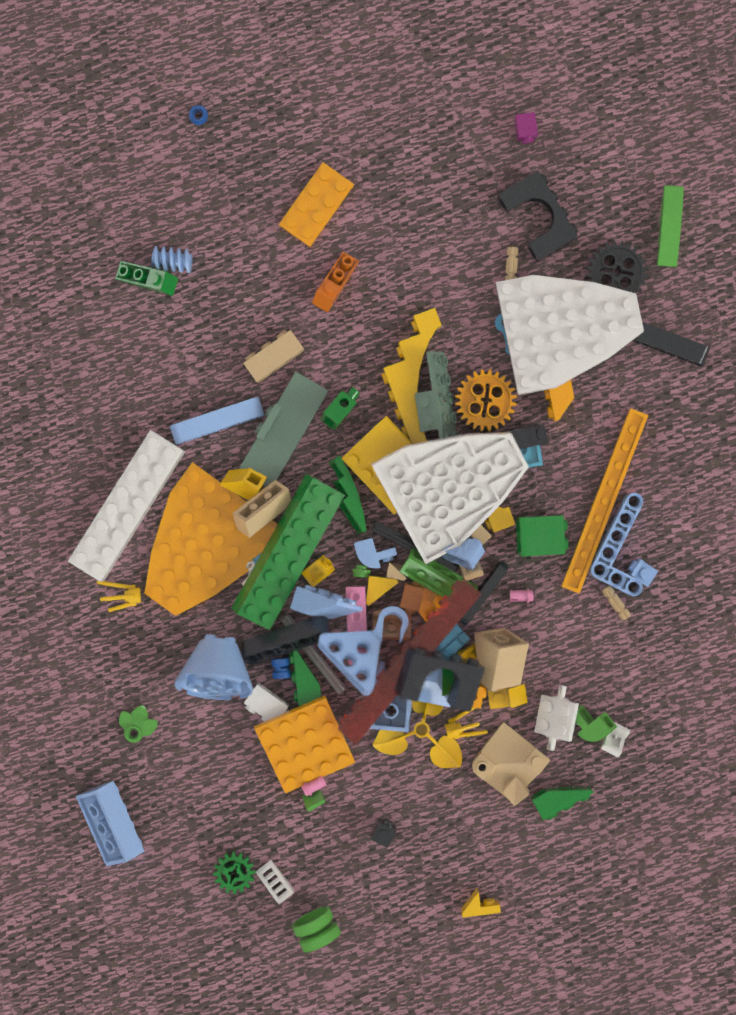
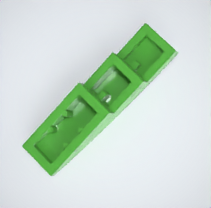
M664 185L659 218L657 266L677 267L683 210V186Z

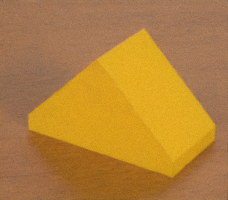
M369 575L366 604L369 606L399 582L392 578Z

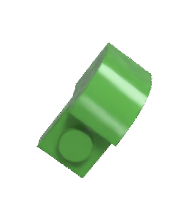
M583 705L578 707L575 723L582 728L577 733L582 739L596 742L617 728L606 712L593 719Z

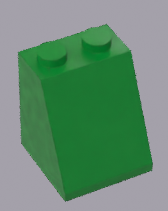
M563 515L516 517L517 555L523 557L565 554V550H568V539L565 538L564 532L568 528L567 519H564Z

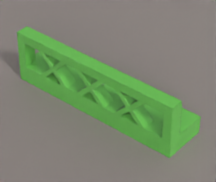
M415 548L411 549L407 560L400 569V573L465 611L476 596L477 585L469 580L465 581L464 577L454 573L435 560L425 564L419 551Z

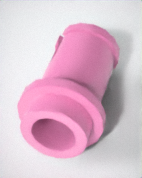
M529 588L527 590H510V602L527 601L529 603L533 601V590H529Z
M320 776L308 783L304 782L301 788L307 797L309 795L312 796V793L327 785L323 777Z

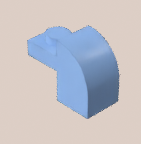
M372 538L354 543L359 560L370 568H381L379 560L382 559L383 563L394 560L393 556L397 555L395 547L376 552Z

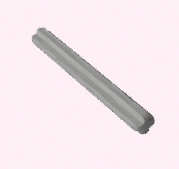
M290 615L285 616L281 620L285 627L296 623ZM314 645L302 648L336 693L341 694L346 690L345 685Z

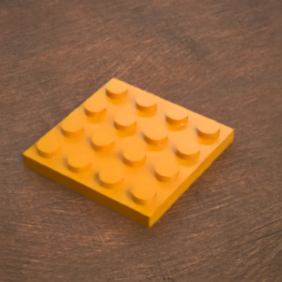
M325 695L254 726L285 793L303 786L304 782L308 783L320 776L324 777L355 763V759Z

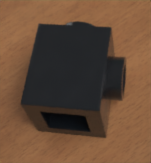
M379 818L370 835L371 840L388 848L397 831L396 826L388 819L382 820Z

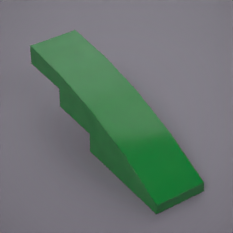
M340 456L335 457L328 463L338 479L333 481L334 486L338 492L345 495L339 507L356 533H364L367 530L358 491Z

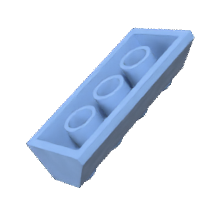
M114 781L102 784L76 796L106 866L128 862L144 852L142 842L135 831L134 823L127 813L126 805L123 803L119 789Z

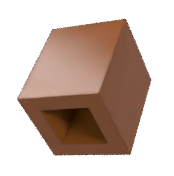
M405 583L400 607L405 612L414 613L419 611L424 587Z

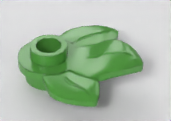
M144 705L135 708L131 714L122 711L119 717L120 726L125 730L124 736L132 743L140 741L143 736L151 735L158 725L157 720L148 719V712ZM132 729L137 730V736L131 735Z

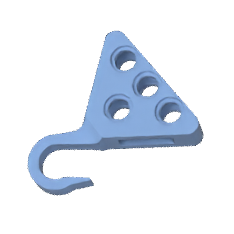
M390 606L383 609L378 616L377 624L373 631L323 633L319 638V649L363 695H370L374 688L384 618L388 615H396L401 620L402 626L400 628L399 643H401L403 635L407 630L409 624L408 616L399 607ZM336 645L339 651L332 652L329 646ZM364 647L367 652L364 654L359 653L357 648ZM349 659L353 665L345 666L343 660ZM362 673L365 675L366 680L360 681L356 675Z

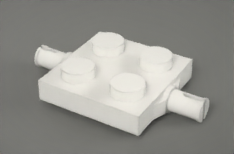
M559 685L557 696L541 695L534 732L549 738L547 750L555 751L556 740L572 741L579 703L571 702L565 698L567 686Z

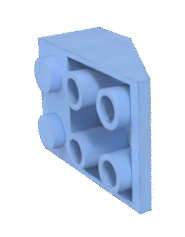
M305 585V588L297 586L290 609L303 614L326 616L328 619L360 612L363 607L356 605L357 601L349 598L343 600L344 598L341 595L335 593L330 595V591L321 588L316 591L317 588Z

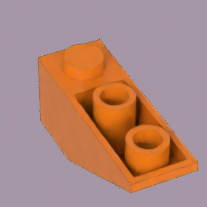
M342 252L316 291L312 304L328 313L359 261Z

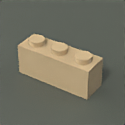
M284 330L276 336V341L265 343L259 353L255 354L253 352L245 358L246 362L243 364L257 383H260L304 351V348L291 330L288 332Z
M274 480L233 512L237 529L249 538L287 509L291 501L289 489L277 480Z

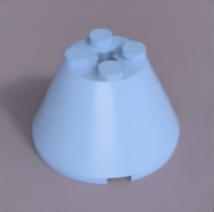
M205 635V639L199 641L175 680L176 689L181 691V688L187 690L188 695L216 700H231L232 696L239 695L240 699L252 695L253 686L239 647L235 643L236 639L232 637L221 639L215 635Z

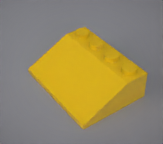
M386 416L342 457V460L393 514H396L397 511L377 476L372 463L405 445L413 443Z

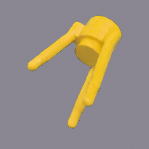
M97 581V584L128 589L124 591V595L100 598V601L125 599V602H128L109 608L108 612L129 606H137V603H141V590L136 588L135 585Z
M463 711L457 716L448 719L449 723L445 724L449 739L487 734L488 731L463 733L464 730L479 726L478 722L461 726L460 721L456 722L468 714L469 711Z

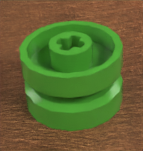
M325 906L303 915L292 924L291 927L295 936L301 937L299 944L303 952H311L324 947L341 934L337 922H332L333 914L330 907Z

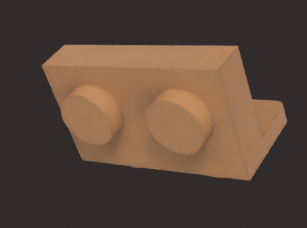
M383 609L373 611L372 631L375 629L378 616ZM405 612L408 616L409 624L402 640H410L411 613ZM388 615L384 618L383 640H399L400 628L402 626L399 617Z

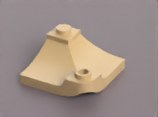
M502 722L474 758L472 769L477 776L504 795L502 787L511 779L517 776L527 787L550 762V759L506 723ZM480 764H485L484 770L479 769Z

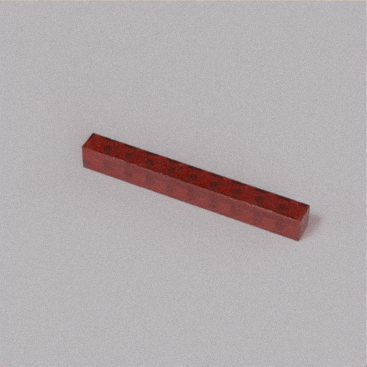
M463 579L462 581L457 580L451 587L453 592L449 597L445 595L438 604L441 605L437 611L432 610L426 617L428 622L424 626L420 624L413 633L416 635L413 640H407L401 647L403 652L399 656L396 654L388 663L391 665L388 670H382L376 677L378 681L374 685L372 693L366 695L362 701L358 699L351 707L352 713L349 716L345 714L338 722L341 725L338 730L355 745L397 696L394 689L407 648L415 649L418 646L429 652L436 650L482 595Z

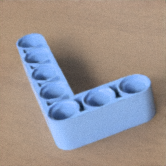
M628 493L623 498L589 568V573L592 577L631 596H637L642 592V583L638 579L612 567L643 505V498L638 493ZM632 496L637 499V504L634 507L629 504V498ZM623 513H626L629 518L625 524L620 521V516ZM615 530L620 533V538L617 541H614L611 537L612 532ZM606 547L611 550V555L608 558L603 556V550ZM598 564L603 568L600 575H596L594 572V568ZM617 573L620 579L618 583L614 584L611 581V577ZM631 582H635L637 585L634 592H630L628 589Z

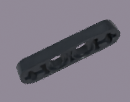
M502 560L496 564L477 590L476 596L467 610H462L457 620L466 626L505 575L509 565Z

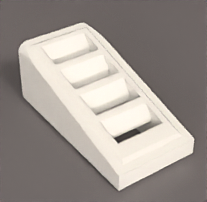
M272 860L256 871L278 904H281L294 893V888ZM272 868L273 871L267 876L263 875V873ZM276 874L277 878L269 882L268 880ZM281 881L282 884L274 889L273 886ZM283 888H286V891L284 893H282L281 895L278 894V892H280Z

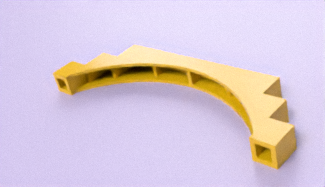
M435 308L413 316L414 321L411 322L414 332H418V335L398 342L399 347L396 348L399 358H403L404 361L383 368L384 373L381 374L384 384H389L391 391H388L390 400L395 402L398 408L395 409L397 419H402L404 427L401 430L413 444L427 441L424 432H420L415 393H418L419 371L423 355L434 332L442 327ZM498 507L484 521L487 529H491L493 533L516 525L509 507Z

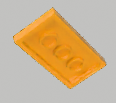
M323 162L281 220L279 226L308 247H311L349 194L354 184Z

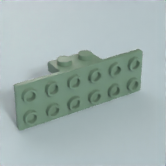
M429 351L427 352L432 390L415 393L420 432L438 429L440 439L459 436L455 425L457 417L455 412H453L452 406L454 398L449 386L451 385V378L447 373L448 359L444 352Z
M295 372L277 404L275 403L274 406L270 405L266 411L265 416L267 418L264 423L260 422L255 431L258 433L257 439L239 469L251 468L266 476L265 487L274 480H277L326 397L328 390Z

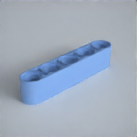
M255 397L170 426L177 445L184 443L183 441L187 442L202 437V435L205 436L220 431V429L223 430L238 425V423L241 424L254 420L256 417L260 418L265 416L259 397Z

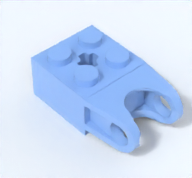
M384 661L379 663L374 684L370 729L409 732L412 701L401 699L394 692L397 681L387 677ZM390 705H393L394 709H396V712L393 713L394 715H390V712L387 711Z

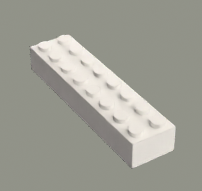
M150 430L68 562L98 581H104L186 451Z

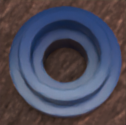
M194 106L189 111V119L195 125H202L208 119V112L203 106ZM196 113H201L202 117L197 119L195 115Z

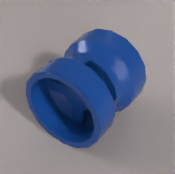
M290 657L271 659V665L274 668L272 672L273 679L291 677V670H289Z

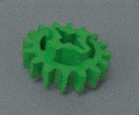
M233 851L231 856L226 852L225 859L219 857L218 861L220 864L216 863L214 866L218 869L213 872L214 876H218L215 879V883H221L220 889L226 887V893L230 889L233 890L234 894H236L237 889L244 892V886L249 888V881H254L252 875L255 874V869H251L254 862H248L249 856L243 858V852L236 855V852ZM235 860L232 864H226L229 861ZM241 863L244 864V866L247 869V872L243 870ZM238 866L236 875L231 879L232 871ZM222 874L226 875L228 881L223 878ZM239 880L242 881V882L239 883V884H234L235 882H237V881H239Z

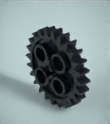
M613 241L611 247L608 243H605V249L599 246L597 248L599 254L596 252L592 253L595 259L588 260L592 266H587L586 270L591 272L586 274L585 277L591 278L589 282L602 284L601 277L608 276L611 283L606 286L635 293L634 291L640 293L642 289L639 285H646L642 279L648 278V275L643 272L649 268L643 267L647 260L640 259L643 253L636 254L637 247L631 250V243L624 247L623 241L620 242L619 246ZM611 257L614 264L607 266L604 263V258ZM630 260L633 267L626 269L623 266V261ZM602 268V269L614 271L616 268H619V269H618L619 272H624V273H629V272H630V273H633L634 276H629V275H625V274H619L618 277H616V276H615V273H613V272H601L600 269ZM625 278L629 281L630 285L628 288H623L620 285L621 279Z

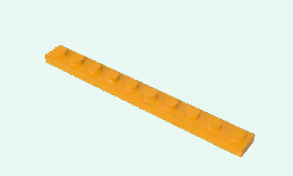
M631 408L627 413L561 584L563 588L580 594L648 418L647 414Z

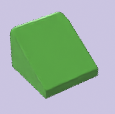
M320 789L312 793V796L306 797L305 794L302 796L308 811L325 803V797Z

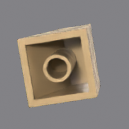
M506 628L475 632L476 657L485 668L480 683L489 691L521 685L529 643Z

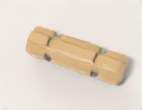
M517 247L507 248V256L509 257L506 259L507 276H505V280L517 278L515 276L518 266V258L516 256H518L519 249Z
M610 585L605 587L602 593L605 597H608L609 603L618 612L621 620L629 618L630 612L627 608H624L625 605L618 595L614 594L613 588Z

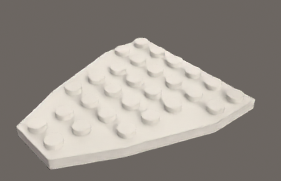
M539 275L496 282L518 395L557 388L609 359L644 332L636 293L595 282Z
M510 432L464 434L405 445L372 463L377 476L425 564L446 554L445 551L461 546L503 503L529 468Z

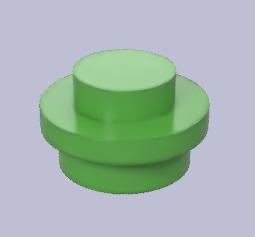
M356 565V568H352L354 577H368L369 573H371V570L367 569L365 565Z

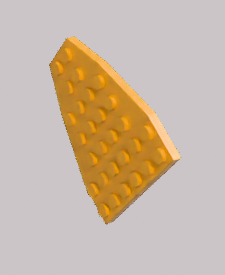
M193 462L169 494L151 551L144 593L175 616L213 597L249 571V568H246L247 563L253 561V558L263 552L278 525L271 520L250 538L243 534L236 527L233 512L247 501L234 492L220 486L221 482Z

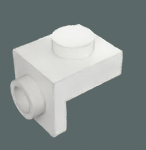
M615 723L617 728L604 737L601 749L619 757L622 753L625 739L630 734V730Z

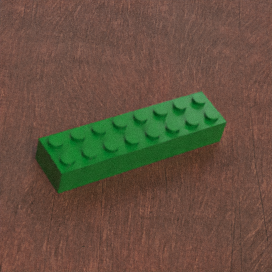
M305 474L232 605V610L268 630L271 629L344 498V494Z

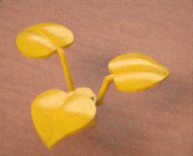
M412 701L413 710L416 713H423L422 722L415 725L414 731L404 734L401 731L379 730L373 742V747L378 751L388 755H398L403 753L408 747L405 738L415 734L419 738L427 737L435 744L430 750V758L436 766L440 768H459L462 764V752L454 738L449 739L445 735L437 742L429 734V726L425 723L426 715H438L444 707L440 705Z

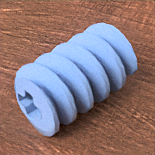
M155 246L152 252L151 266L161 270L163 265L164 271H168L171 267L172 272H175L178 267L181 273L186 267L187 273H191L193 255L189 254L188 248L182 254L180 248L174 253L172 247L166 252L163 246L161 252H159L157 246Z

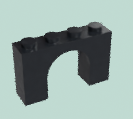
M539 171L534 172L501 192L497 197L506 214L527 202H539L550 211L552 217L550 230L527 245L536 263L578 237L576 226L574 223L569 222L567 211L563 206L560 207L557 202L558 197L553 190L550 191L547 186V178L543 173L540 174Z
M418 646L415 649L408 647L394 692L401 699L418 702L426 678L437 669H450L453 672V683L447 702L453 709L471 712L485 668L475 658L463 659L456 654L448 656L437 650L429 652Z

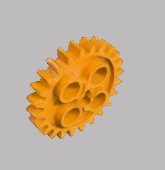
M481 369L480 375L474 371L473 378L467 375L466 379L468 382L461 381L460 383L463 388L458 387L456 389L461 393L460 395H455V398L459 399L455 406H460L457 413H463L460 419H467L466 426L473 423V430L477 426H480L481 432L484 427L490 432L491 426L497 430L498 423L502 426L505 425L503 419H511L508 413H515L511 409V407L517 405L512 402V399L517 398V396L511 395L515 388L508 387L511 381L504 382L505 375L498 378V371L494 375H492L490 369L487 374ZM486 384H489L487 399L490 400V402L486 405V414L483 418L482 411L484 407V402L481 401V399L485 397ZM480 385L482 387V394H474L472 391L473 386ZM494 387L501 390V396L498 398L494 397L491 393ZM471 404H477L480 407L478 414H473L470 411ZM491 406H495L499 410L496 417L489 414Z

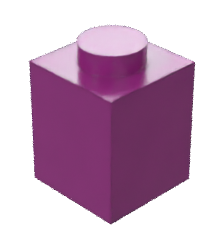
M535 112L517 114L514 118L517 142L522 141V144L534 142L533 140H536L538 136Z

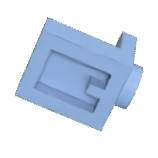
M642 559L633 560L628 567V570H630L628 575L638 579L646 587L650 585L658 572Z

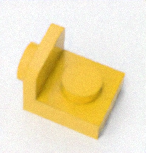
M322 555L303 570L301 574L314 587L329 576L335 568L332 562Z

